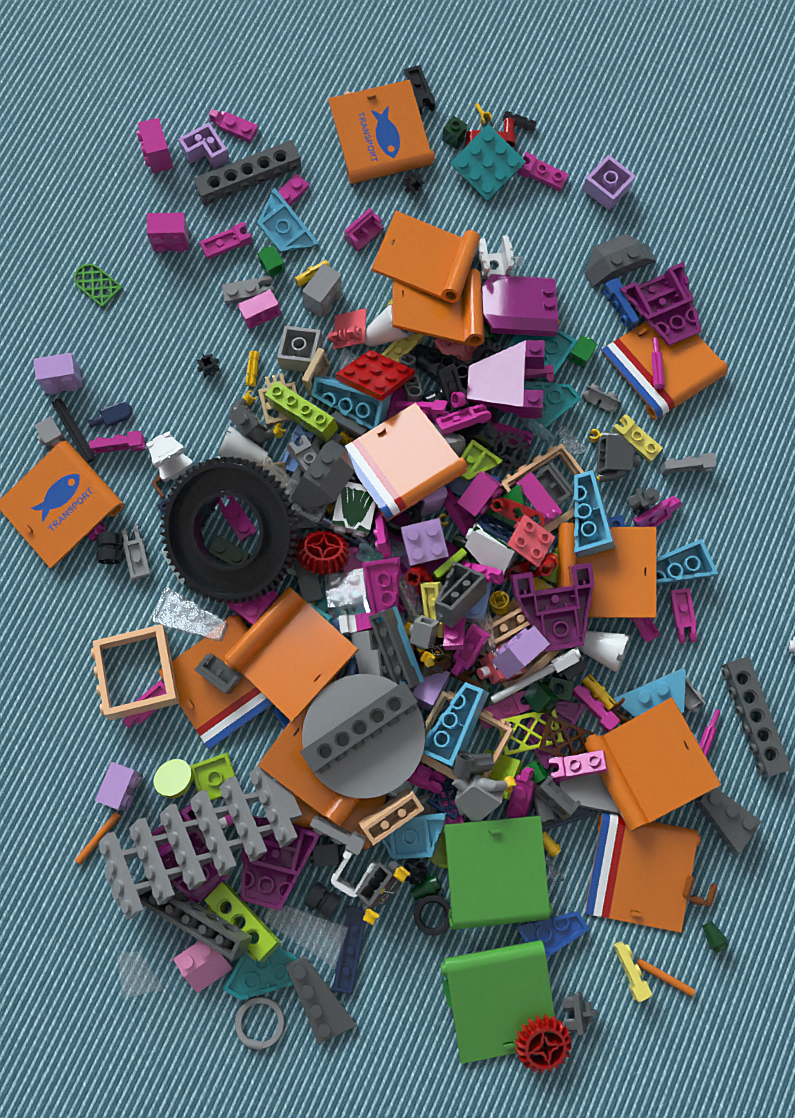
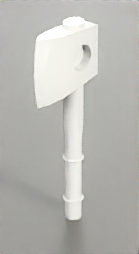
M574 647L552 659L550 661L551 664L491 696L492 702L495 704L502 699L504 700L509 695L554 671L560 672L579 662L581 657L579 648Z

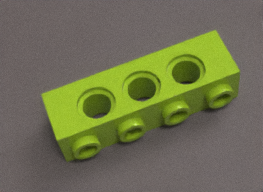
M276 381L265 393V397L271 407L325 442H328L337 431L338 426L334 417Z
M221 882L205 899V902L208 904L207 909L236 927H238L239 919L243 917L245 919V926L241 930L251 936L256 932L259 934V941L253 944L251 939L248 946L249 951L247 953L254 961L265 962L282 944L253 910L241 900V897L228 883ZM230 902L232 909L226 914L224 908Z

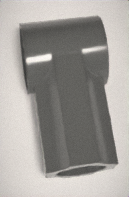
M459 751L455 759L453 774L456 777L467 779L471 773L489 772L494 769L493 756L490 753L472 754L466 751Z
M540 781L536 784L535 790L540 786V784L543 781ZM534 793L532 803L534 804L537 816H541L542 825L556 822L558 820L556 813Z

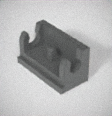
M336 410L331 415L334 417L338 429L345 431L355 439L369 431L368 427L360 425L356 420L340 413L341 411Z
M550 462L536 473L535 477L558 506L573 496L574 489L553 462Z
M212 653L210 655L207 654L194 669L225 694H231L243 677Z
M550 774L534 793L561 819L566 820L573 814L581 802L570 798L552 781L553 776Z

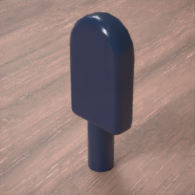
M126 402L116 403L101 409V416L89 420L88 423L91 428L102 423L106 427H110L129 419L132 415V408Z

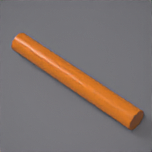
M115 811L77 856L75 861L79 865L85 861L99 844L98 842L120 819L121 815Z
M641 958L638 959L636 964L639 968L691 997L694 995V988Z

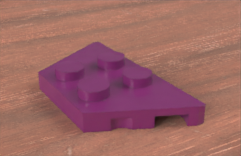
M559 701L555 708L557 718L575 725L586 704ZM551 712L542 714L540 719L546 722L548 715L552 716ZM531 717L526 725L528 729H530L535 719ZM537 722L532 731L542 737L545 725ZM568 727V728L566 729L568 735H569L570 731L572 730V728H569V727ZM523 730V732H522L523 735H524V737H525L526 734L528 733V732L525 731V730ZM530 734L527 742L532 746L538 744L540 739ZM549 745L545 747L552 750L554 748V745ZM539 748L533 749L536 757L539 758L543 767L547 770L550 765L549 759L555 756L538 750Z

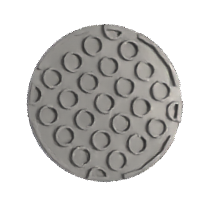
M357 674L341 678L328 685L313 700L305 716L302 730L303 749L395 688L398 684L377 675ZM398 700L391 701L389 704L390 710L398 711L401 708V703ZM417 704L415 705L417 709L406 715L404 712L398 716L399 721L390 727L388 724L381 728L382 733L373 739L371 736L363 740L365 742L363 746L357 750L351 748L346 752L348 756L339 762L335 759L329 763V769L321 774L319 771L314 774L330 789L354 798L378 797L397 789L413 774L424 750L425 727ZM377 711L372 715V720L375 723H380L384 719L382 712ZM364 723L357 724L355 732L358 735L364 734L366 732V725ZM341 735L338 738V744L342 747L349 743L347 735ZM329 746L321 749V756L323 758L331 756L332 750Z

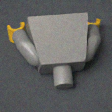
M479 775L473 776L469 781L456 777L452 783L458 789L455 802L459 814L467 816L472 822H478L501 805L504 791L506 790V792L510 793L513 790L512 786H517L512 776L506 777L502 781L483 778Z

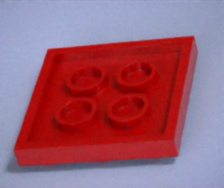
M368 350L337 372L336 380L382 401L412 379L415 370L375 351Z

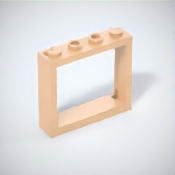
M562 443L559 446L550 447L547 450V454L536 456L530 465H522L513 476L511 474L507 475L506 478L501 480V484H503L501 489L504 495L511 490L510 488L530 472L534 473L558 456L573 477L574 475L584 473V471ZM575 507L543 528L551 534L558 530L559 524L569 523L575 519Z
M163 624L93 641L94 648H91L93 660H96L94 673L99 680L97 692L102 699V703L99 705L100 712L109 721L180 703L167 631ZM157 637L167 694L111 708L102 650Z
M450 690L448 693L445 691L441 692L425 722V738L434 726L447 701L451 702L456 693ZM483 709L479 719L505 732L493 754V761L496 765L514 730L510 728L512 724L504 719H501L499 722L493 718L494 714ZM422 754L421 762L455 780L456 776L453 774L452 769ZM493 770L484 772L481 777L488 779Z

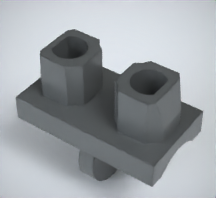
M640 487L636 489L637 494L628 497L633 512L643 508L646 512L650 509L649 505H654L659 501L660 496L659 492L654 488H649L643 493Z
M576 992L572 996L562 999L564 1011L574 1010L575 1018L565 1019V1025L569 1032H577V1035H584V1032H587L585 1017H587V1024H594L593 1016L598 1015V1010L591 1008L590 1001L583 1003L582 992Z

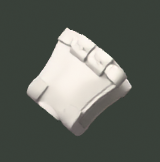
M508 236L502 237L500 253L488 254L485 238L479 240L480 254H478L479 262H481L483 279H488L491 274H510V268L514 265V255ZM496 262L499 267L496 270L490 269V263Z
M169 431L155 437L146 444L151 453L152 463L155 468H159L160 477L164 482L178 478L180 474H185L186 470L193 466L191 459L183 454L186 451L184 446L178 443Z
M346 849L343 853L344 859L332 875L331 882L336 888L347 895L356 897L355 893L377 862L372 860L356 887L340 877L341 872L353 854Z

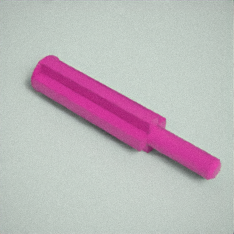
M655 337L653 338L654 352L651 355L654 389H663L665 383L662 352H659L658 338Z
M717 709L714 711L710 725L705 727L699 744L706 758L717 732L715 726L720 715V711Z

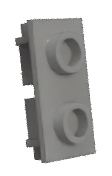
M593 383L591 386H586L590 389L583 392L582 397L585 398V401L596 405L598 400L601 399L602 402L599 407L609 412L616 411L618 407L615 404L616 401L621 402V400H618L619 395L610 391L606 394L601 391L602 387Z
M686 676L684 706L688 711L694 713L706 703L702 694L693 688L690 679Z

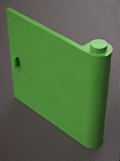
M541 816L444 825L451 909H449L451 930L549 920L550 915L553 914V908L548 896Z
M542 940L444 958V963L440 964L442 976H446L448 980L461 1064L517 1053L515 1050V1039L519 1038L517 1031H523L522 1024H529L528 1018L535 1021L536 1015L542 1019L544 1014L548 1018L552 1015L555 1017L546 953Z

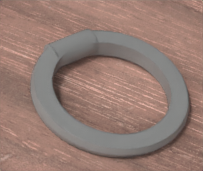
M261 996L247 1000L239 1008L235 1018V1030L241 1042L248 1048L260 1051L272 1046L279 1040L285 1025L284 1014L280 1006L274 1000ZM258 1003L269 1005L278 1017L276 1033L272 1038L264 1042L249 1039L242 1029V1017L245 1011L250 1006Z

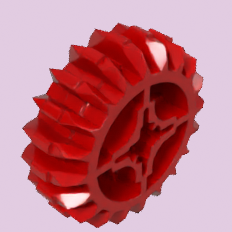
M317 530L316 533L309 532L306 540L301 541L298 545V562L302 568H305L307 572L312 571L314 575L320 573L322 576L327 573L330 576L331 572L337 574L339 570H343L344 566L347 565L348 558L350 557L349 545L345 538L340 537L339 533L334 535L333 530L331 532H326V530L323 532Z
M545 1014L542 1019L536 1015L535 1021L528 1018L529 1024H522L523 1031H517L519 1038L515 1039V1050L519 1055L520 1062L527 1069L531 1068V1071L534 1073L539 1070L542 1075L546 1069L549 1073H551L554 1067L559 1070L558 1064H565L564 1057H570L569 1050H572L570 1043L572 1038L567 1027L564 1026L561 1020L557 1021L553 1015L548 1018Z

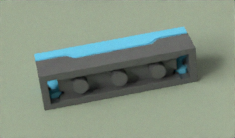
M397 606L369 616L392 681L398 685L404 681L408 688L423 682V676L409 643L410 641Z

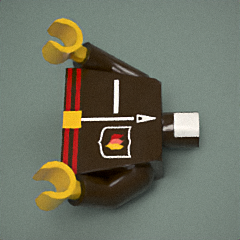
M406 623L404 626L408 638L411 637L409 635L411 623ZM436 636L435 643L428 649H420L414 644V655L424 677L436 673L442 674L452 667V658L456 650H444V638Z

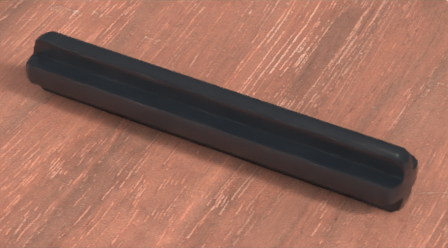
M55 399L52 405L81 456L87 463L92 462L95 456L63 400Z

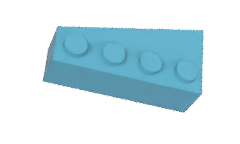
M326 375L314 378L311 393L313 397L330 407L336 408L343 415L351 417L360 425H364L371 430L386 421L391 399L390 394L384 400L379 401L337 381L336 378Z
M593 470L574 475V553L578 558L616 548L596 474Z
M702 539L656 558V586L711 578L718 574Z
M465 682L450 702V706L439 717V721L426 735L423 754L454 767L457 753L466 750L489 693Z

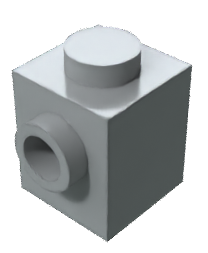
M51 416L34 425L39 433L37 438L42 446L46 444L49 449H52L56 443L66 441Z
M423 615L418 617L410 627L409 635L411 637L409 643L415 644L420 649L431 647L436 640L439 621Z

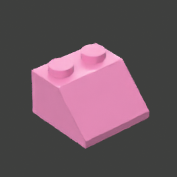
M198 941L173 958L183 977L197 993L233 969L226 956L201 941Z

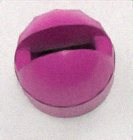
M453 392L451 395L452 406L463 407L467 403V400H465L466 395L462 392Z

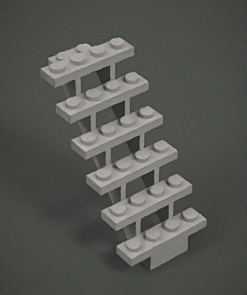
M256 766L249 773L256 792L243 794L236 776L228 778L219 787L227 806L213 808L207 791H199L190 800L191 808L197 818L196 820L183 822L176 804L168 805L159 814L161 823L166 830L165 834L152 836L146 818L138 819L129 828L130 836L136 845L135 848L121 850L115 832L107 833L98 842L100 852L103 854L106 862V867L104 868L105 877L109 881L112 897L116 901L117 906H121L126 919L135 918L143 910L138 895L152 890L153 897L158 905L165 904L175 895L170 881L183 875V880L187 884L189 891L198 888L206 881L201 866L214 861V866L220 876L227 875L237 866L232 852L244 847L250 862L258 860L267 852L262 838L269 834H275L280 848L288 846L298 837L292 823L302 816L293 793L277 780L273 781L268 773ZM260 801L270 824L257 827L249 805ZM229 814L240 836L239 839L231 841L226 840L218 819ZM200 828L210 852L196 856L188 833ZM170 843L175 853L176 862L180 867L165 870L157 848ZM139 857L145 869V876L149 881L134 885L126 861Z

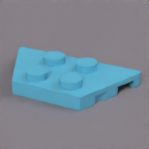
M275 188L272 189L271 195L257 222L259 228L280 253L317 246L319 242Z
M683 668L616 696L614 699L618 702L621 698H625L621 706L634 717H637L673 697L681 713H683L686 670Z
M447 813L416 815L383 838L381 842L387 847L392 859L432 857L435 853Z

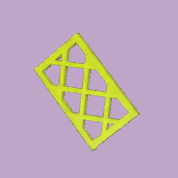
M554 709V710L551 712V714H552L553 717H556V718H557V715H556V712H555V709ZM532 712L504 719L515 724L513 727L514 732L517 726L528 732L522 742L511 735L510 739L520 744L518 749L509 751L506 745L504 748L505 756L539 748L542 737L532 730L537 722L546 725V722L540 719L541 715L545 713ZM528 717L535 719L530 729L520 724V721ZM552 721L551 729L556 731L560 728L559 724ZM499 730L500 736H501V739H502V737L504 736L505 732ZM561 732L558 733L557 743L564 742ZM530 734L540 739V742L536 745L528 746L525 744ZM547 740L545 746L553 745L552 741Z

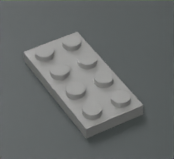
M599 773L559 782V787L570 798L581 802L578 807L620 815Z

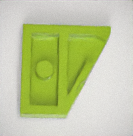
M472 439L460 456V458H464L468 465L466 468L467 472L459 477L467 482L476 477L480 471L486 472L499 465L502 460Z

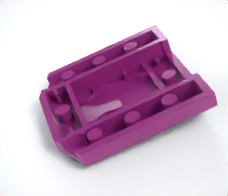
M491 274L482 286L483 320L490 325L492 333L557 336L559 319L556 282L554 278Z

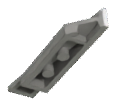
M374 631L351 633L352 644L359 649L355 654L359 673L377 675L392 681Z

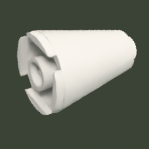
M390 304L366 327L364 344L374 347L408 338L413 332L392 327V304Z
M229 426L227 431L231 433H226L216 458L219 456L234 457V459L240 457L242 460L248 459L249 463L256 462V466L268 464L270 457L267 456V451L235 428Z
M586 630L584 646H578L582 653L618 673L630 636Z

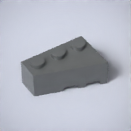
M453 561L451 571L447 574L446 582L435 601L436 620L453 628L487 593L486 575Z
M717 788L696 798L694 801L733 855L741 854L762 822Z

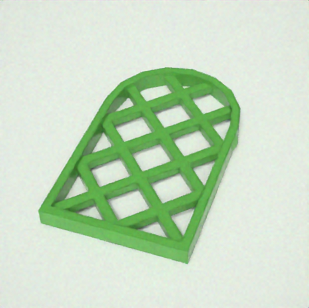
M84 264L74 274V281L77 287L102 308L123 288L94 264ZM91 267V271L85 272V268ZM100 273V279H94V274ZM91 274V280H85V275ZM77 275H82V280L77 281ZM103 281H109L110 286L103 287ZM91 282L92 288H85V283ZM94 282H100L101 287L94 288ZM110 289V295H103V290ZM94 290H101V295L94 296ZM96 298H101V303Z

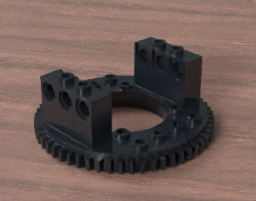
M218 457L207 459L205 462H199L198 465L192 466V470H186V475L180 476L181 480L175 481L177 487H171L173 493L167 494L170 501H165L164 504L167 508L162 509L165 513V516L161 517L165 522L160 525L161 528H164V532L161 535L165 536L162 543L167 546L163 550L169 552L166 556L167 559L172 560L169 565L176 567L173 572H179L178 578H184L183 584H190L189 589H196L197 595L203 592L202 598L209 597V601L216 600L217 603L224 601V604L230 602L232 604L238 602L241 604L245 601L250 602L253 599H258L260 596L266 595V592H271L273 590L272 587H277L278 583L284 580L283 576L288 574L287 570L292 568L291 563L295 561L298 545L307 538L299 530L300 527L295 525V522L299 520L297 517H294V513L297 510L291 507L294 502H289L290 494L286 495L284 493L286 487L281 488V481H275V475L269 476V470L263 471L262 465L256 467V462L249 463L248 459L242 460L240 457L235 459L234 457H220L219 459ZM225 495L244 501L254 512L259 525L258 545L252 556L240 565H228L218 561L208 552L202 541L203 536L200 528L206 527L205 523L210 515L216 511L215 507Z

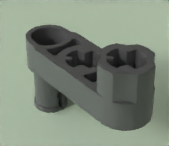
M403 354L399 358V363L415 370L414 377L402 385L404 395L407 401L421 402L422 386L415 366L416 358L410 354Z

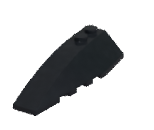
M418 344L410 353V355L416 358L415 365L440 385L436 370L455 364L467 400L469 366L473 362L457 359V356L451 354L448 356L439 350ZM468 401L469 406H471V407L476 406V405H480V404H477V403H473V402ZM492 406L490 408L487 407V411H490L492 415L490 421L497 424L505 412Z

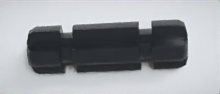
M505 111L503 115V121L506 118H513L515 120L514 125L521 128L527 127V130L530 131L535 130L537 124L535 120L530 119L529 121L528 118L518 114L512 115V112Z

